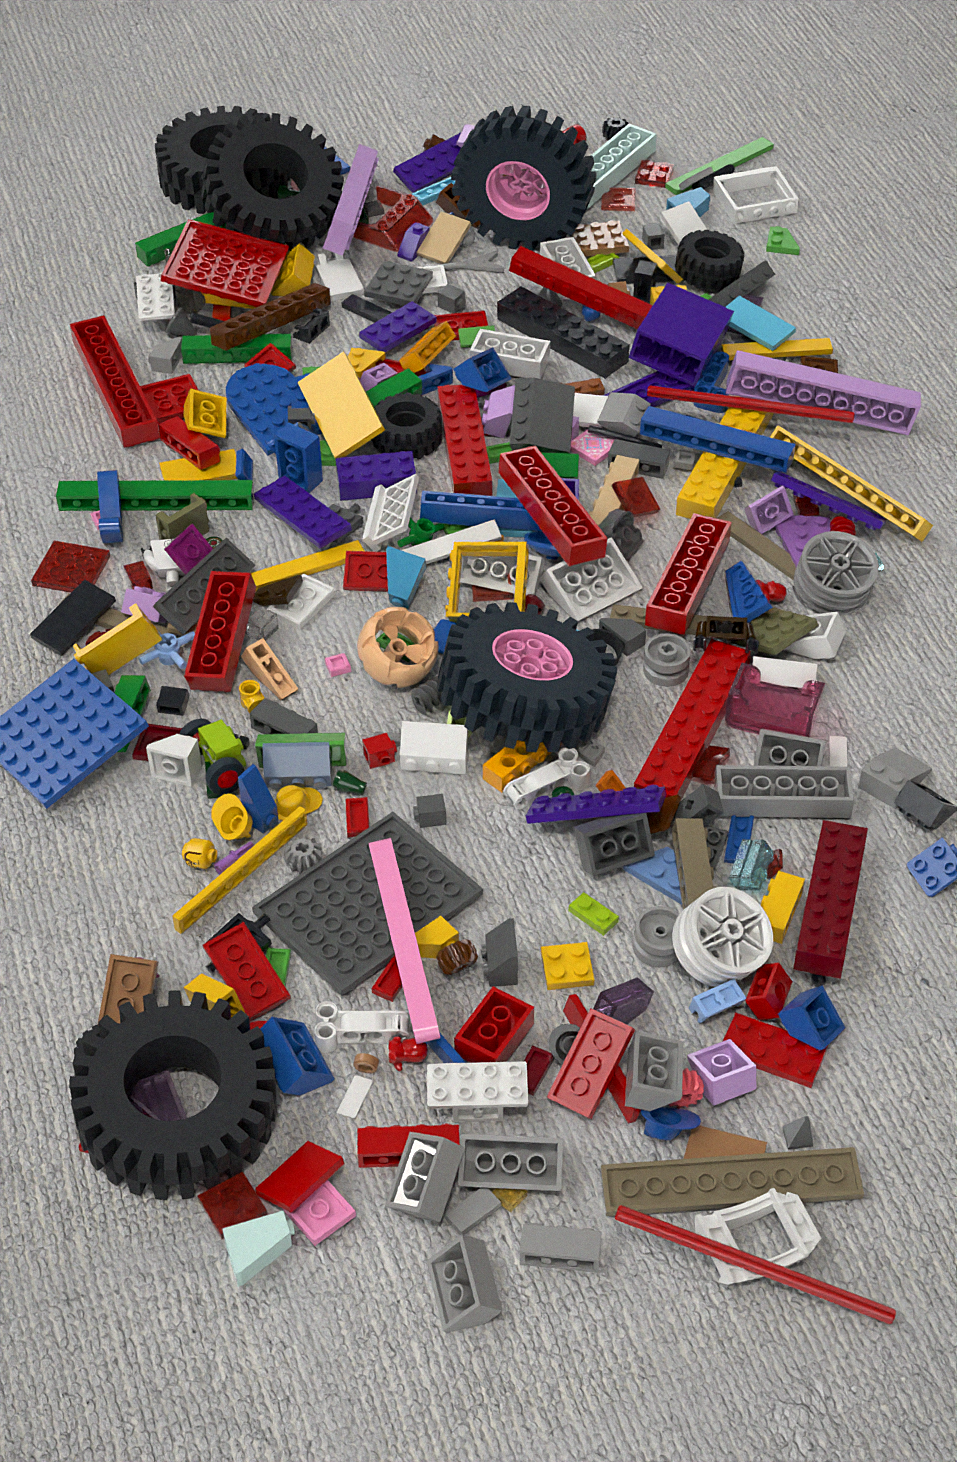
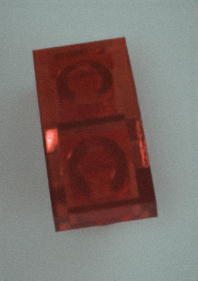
M793 494L799 515L819 516L820 508L818 505L810 502L811 498L807 496L801 498Z
M709 745L700 756L693 770L692 777L700 778L703 781L713 780L715 778L716 765H721L730 757V748Z

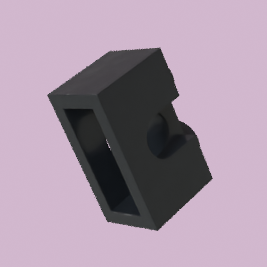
M640 260L634 272L633 297L649 304L651 287H656V282L653 281L657 273V263Z

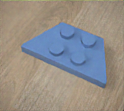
M665 847L654 851L655 856L623 866V870L682 905L674 850Z

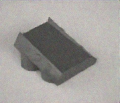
M615 509L609 512L607 517L598 526L608 539L612 537L627 561L644 540L640 529L635 528L633 525L634 516L632 512Z

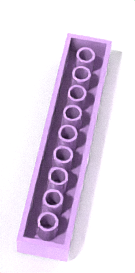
M359 144L325 240L324 249L342 256L344 250L349 249L379 160L376 157L377 150Z
M738 350L736 351L726 385V394L751 399L851 411L855 414L853 423L909 435L921 408V392Z

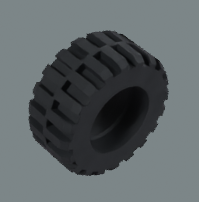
M696 230L694 233L690 232L681 239L675 268L678 275L683 281H687V284L694 285L698 289L703 288L707 291H719L740 278L745 253L740 243L736 242L733 237L730 238L728 234H722L715 230Z
M398 393L395 396L390 395L386 397L385 400H381L375 405L374 408L385 431L371 439V441L381 454L412 451L413 459H421L424 455H430L432 450L435 451L441 443L443 435L442 413L438 405L431 401L430 398L422 397L420 394Z

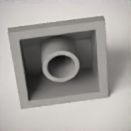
M611 392L597 423L608 430L634 437L640 430L641 418L648 406H650V403L636 394Z

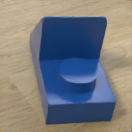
M429 363L426 366V374L418 376L422 380L421 395L437 390V386L453 384V368Z

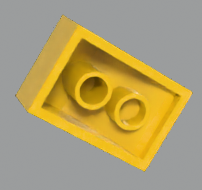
M190 389L184 404V420L188 430L225 438L227 397Z

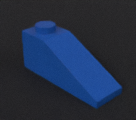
M252 764L238 777L241 803L252 817V827L264 834L267 830L274 827L278 821L277 805L257 766Z

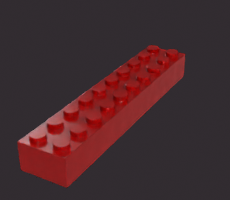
M105 315L71 323L72 341L123 448L159 439L157 419Z
M714 639L710 640L634 782L635 788L640 787L644 789L649 785L665 786V798L679 794L682 800L749 669L750 650L749 653H746L743 648Z

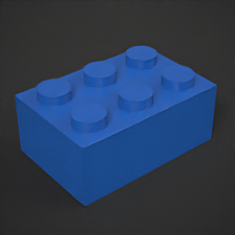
M288 422L274 434L278 478L286 476L310 493L323 481L320 438L318 435Z

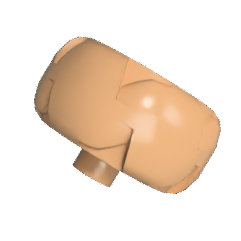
M388 607L376 612L361 629L357 642L358 657L363 661L365 671L376 681L385 685L397 684V688L408 687L423 680L435 665L439 650L438 641H435V631L431 624L419 613H412L403 607ZM379 630H382L391 639L383 652L375 637ZM398 632L407 636L415 645L407 646L402 639L397 638ZM405 655L416 665H403L399 661Z

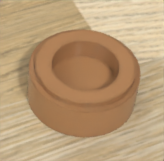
M360 1053L355 1056L353 1066L360 1072L374 1073L377 1071L379 1060L373 1055Z

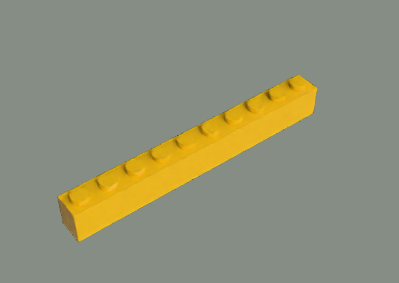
M779 425L771 434L770 438L795 444L794 460L921 542L933 527L930 522Z

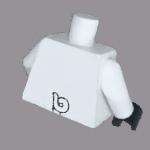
M174 539L151 541L150 549L144 550L141 548L143 559L152 571L158 572L160 578L166 577L167 585L174 586L179 581V576H185L164 550Z

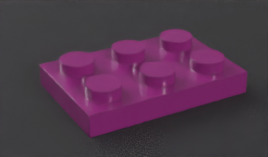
M191 524L168 544L164 550L186 575L213 548L196 527Z

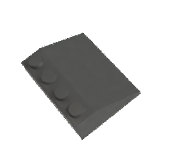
M539 378L515 379L510 447L512 451L536 446L541 453L570 454L575 386Z

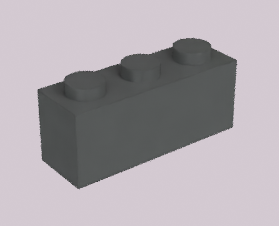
M614 439L608 453V468L610 463L615 461L616 456L620 455L639 459V474L664 479L669 466L670 450Z
M264 698L250 712L251 728L262 734L318 733L317 723L312 719H307L295 711L289 710L267 698Z

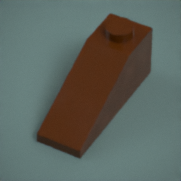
M450 183L439 193L436 203L447 214L453 212L456 217L465 220L470 209L459 211L456 204L460 196H453V184ZM478 220L471 226L477 228L481 222Z

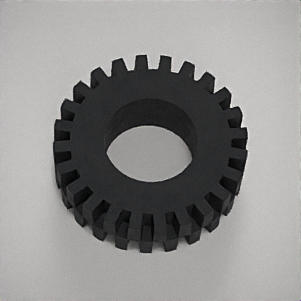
M217 106V112L210 113L207 107L200 109V116H196L191 111L185 114V121L177 117L172 120V126L165 125L162 128L163 134L157 135V143H155L159 183L164 196H170V201L175 205L181 203L182 209L189 211L196 205V212L205 214L206 198H202L201 191L203 186L202 177L209 147L213 145L218 132L223 134L224 128L228 123L232 122L237 126L238 119L246 115L252 124L254 115L257 113L256 109L250 108L244 114L242 113L241 106H234L231 112H226L225 106ZM264 112L265 122L269 123L270 115ZM259 168L245 174L247 182L254 190L274 199L278 198L279 185L288 186V181L291 180L283 172L271 168Z
M255 113L251 124L246 115L238 119L237 126L230 122L225 126L223 134L218 132L213 145L209 147L202 177L203 186L201 191L202 198H206L205 209L207 213L214 212L212 222L217 227L226 223L225 229L283 245L286 243L289 246V251L299 243L301 244V242L308 248L313 245L315 237L320 240L324 236L327 227L331 226L342 195L341 190L344 176H340L342 170L341 162L334 161L336 156L333 146L324 149L327 139L322 134L312 139L313 127L306 123L301 131L296 129L297 118L290 116L287 125L280 124V114L272 113L270 122L266 123L263 113ZM259 168H271L281 171L295 182L300 193L287 199L266 197L250 186L245 178V174Z
M180 990L168 991V1006L158 1007L154 993L143 996V1012L137 1013L130 1001L119 1006L120 1024L106 1015L98 1022L100 1037L90 1032L85 1036L82 1041L84 1055L76 1053L72 1063L75 1076H70L69 1079L72 1098L71 1106L83 1151L88 1150L91 1164L97 1171L105 1166L108 1181L118 1186L126 1177L130 1193L138 1196L142 1195L147 1184H152L154 1197L157 1200H167L169 1187L179 1185L182 1199L194 1198V1182L203 1180L209 1194L220 1189L219 1173L224 1171L232 1182L242 1175V1158L253 1165L260 1156L259 1142L267 1144L270 1140L271 1122H275L276 1083L273 1056L270 1047H265L264 1034L257 1026L250 1030L249 1016L242 1010L238 1011L231 1018L229 1002L219 998L210 1011L208 1010L205 993L194 992L190 1006H185L182 1002ZM185 1067L198 1070L209 1076L219 1087L215 1098L205 1109L192 1117L178 1121H161L150 1118L139 1112L130 1103L133 1093L146 1078L168 1068Z

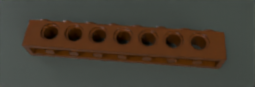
M313 283L210 327L211 344L221 349L229 350L311 314L315 308L322 309L331 305L330 288Z

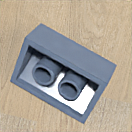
M329 742L263 743L264 781L267 788L281 789L288 785L302 788H325L326 786H332V759Z

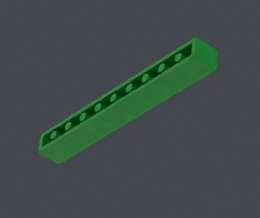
M253 480L119 481L121 511H179L191 504L190 495L193 493L206 501L207 510H253ZM59 481L56 493L59 511H99L98 481Z

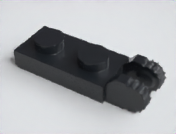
M728 164L694 183L691 186L694 190L699 187L702 189L708 188L710 186L709 183L714 182L715 176L733 174L735 166Z

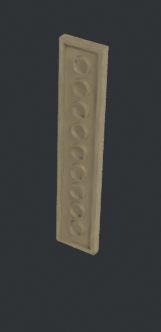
M855 1147L602 1164L600 1168L606 1216H615L619 1205L644 1214L730 1208L762 1196L772 1188H775L776 1192L784 1195L787 1192L796 1194L802 1203L863 1199L864 1196Z

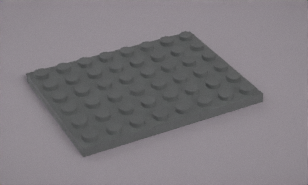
M394 812L373 824L252 907L253 913L258 918L265 913L271 920L266 926L341 996L389 963L395 955L369 843L391 838L415 933L439 916H442L447 921L483 895V888Z

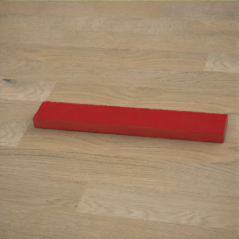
M577 994L568 996L563 1012L570 1024L581 1028L588 1012ZM618 1065L607 1088L629 1124L636 1122L641 1109L625 1106L626 1077Z

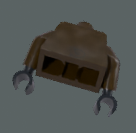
M707 616V621H700L697 625L696 636L693 638L694 651H696V648H703V651L706 650V638L708 640L741 641L745 639L747 642L745 652L749 653V650L755 651V654L758 653L759 641L756 640L753 626L747 623V618Z

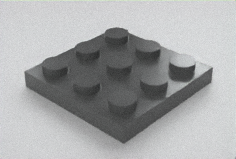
M384 261L364 290V297L400 305H406L411 301L417 303L433 278V271Z

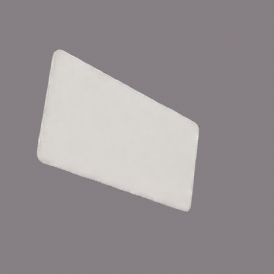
M830 736V766L847 767V737Z
M355 1075L337 1113L355 1118L373 1081Z

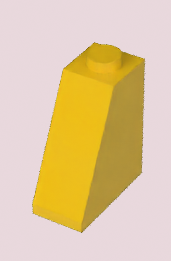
M202 973L183 987L190 1003L194 992H201L206 994L208 1010L210 1011L220 998L229 1002L231 1018L240 1010L245 1013L234 988Z

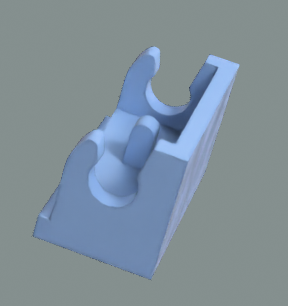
M732 979L694 996L689 1010L691 1013L697 1011L699 1016L697 1021L702 1023L706 1018L730 1007L741 1005L746 997L736 980Z

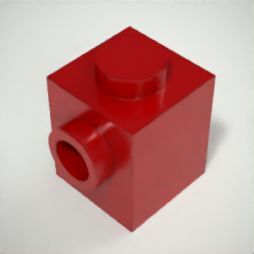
M387 733L362 739L363 755L370 769L395 762L394 753L397 752L395 741L390 740Z

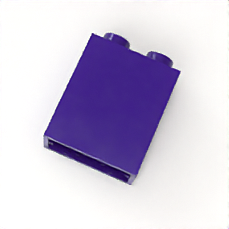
M667 283L637 329L628 358L695 387L713 354L717 352L722 344L734 311L671 283Z

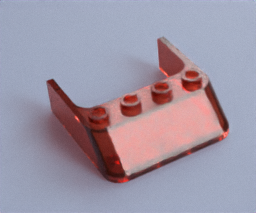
M377 185V200H380L381 204L392 208L376 223L365 224L358 221L353 238L398 252L406 230L415 222L429 227L433 222V217L416 196Z

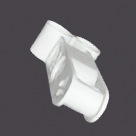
M565 747L559 751V760L509 782L503 792L514 802L513 805L516 809H523L532 805L534 799L539 796H551L552 791L559 786H571L576 790L588 788L590 767L586 762L578 761L577 750Z
M329 1001L321 1002L316 1007L317 1026L314 1030L315 1043L320 1052L331 1053L337 1048V1044H389V1040L398 1036V1033H401V1041L410 1038L408 1032V1023L411 1020L410 1015L404 1011H338L334 1003Z

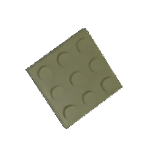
M775 607L750 622L754 628L756 640L759 641L758 651L771 655L778 654L818 626L816 618ZM745 639L731 641V644L746 647L747 642Z

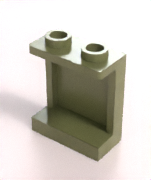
M193 493L190 495L191 504L173 515L168 516L163 511L157 513L156 521L159 540L175 539L191 524L196 527L202 536L208 533L209 518L207 516L206 501Z

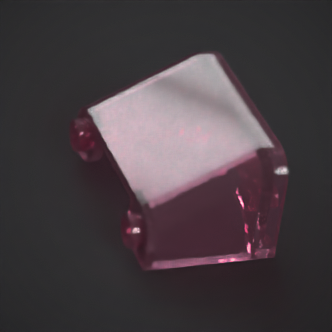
M741 663L728 693L725 721L732 728L758 735L760 734V729L763 728L810 737L823 696L825 683L809 680L804 683L802 691L763 682L761 681V672L756 666Z

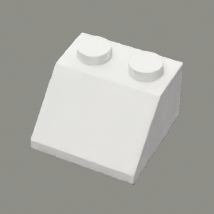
M176 734L148 744L146 749L153 778L190 787L193 786L202 769L198 739Z

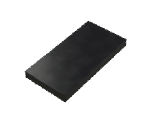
M677 255L659 256L677 273L675 268ZM647 257L613 259L616 281H626V284H633L634 272L639 261H652ZM657 266V273L653 282L674 281Z
M84 579L30 633V636L35 641L63 656L116 602L115 596Z

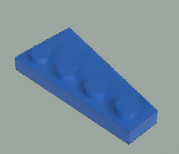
M743 561L725 571L733 617L747 618V623H749L754 618L773 608Z

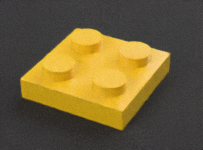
M587 942L541 947V958L547 990L594 985L595 979Z

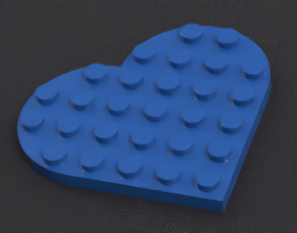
M255 363L236 371L230 377L226 385V397L231 410L268 456L274 452L268 447L267 442L273 439L274 434L288 423V406H291V408H310L298 384L300 380L310 373L295 377L285 368ZM315 419V424H311V431L319 435L322 434V431Z

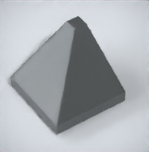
M809 1116L782 1126L788 1149L813 1146Z

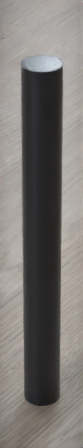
M589 425L588 428L589 433L611 439L658 448L663 446V444Z

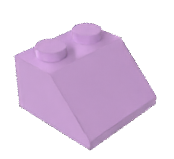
M515 385L492 392L489 400L485 399L483 411L486 412L485 414L483 413L481 418L485 434L501 438L505 437L512 418Z
M784 486L779 487L744 509L749 523L761 534L794 515Z
M731 1039L687 1055L691 1069L696 1070L703 1081V1095L713 1106L756 1089V1065Z

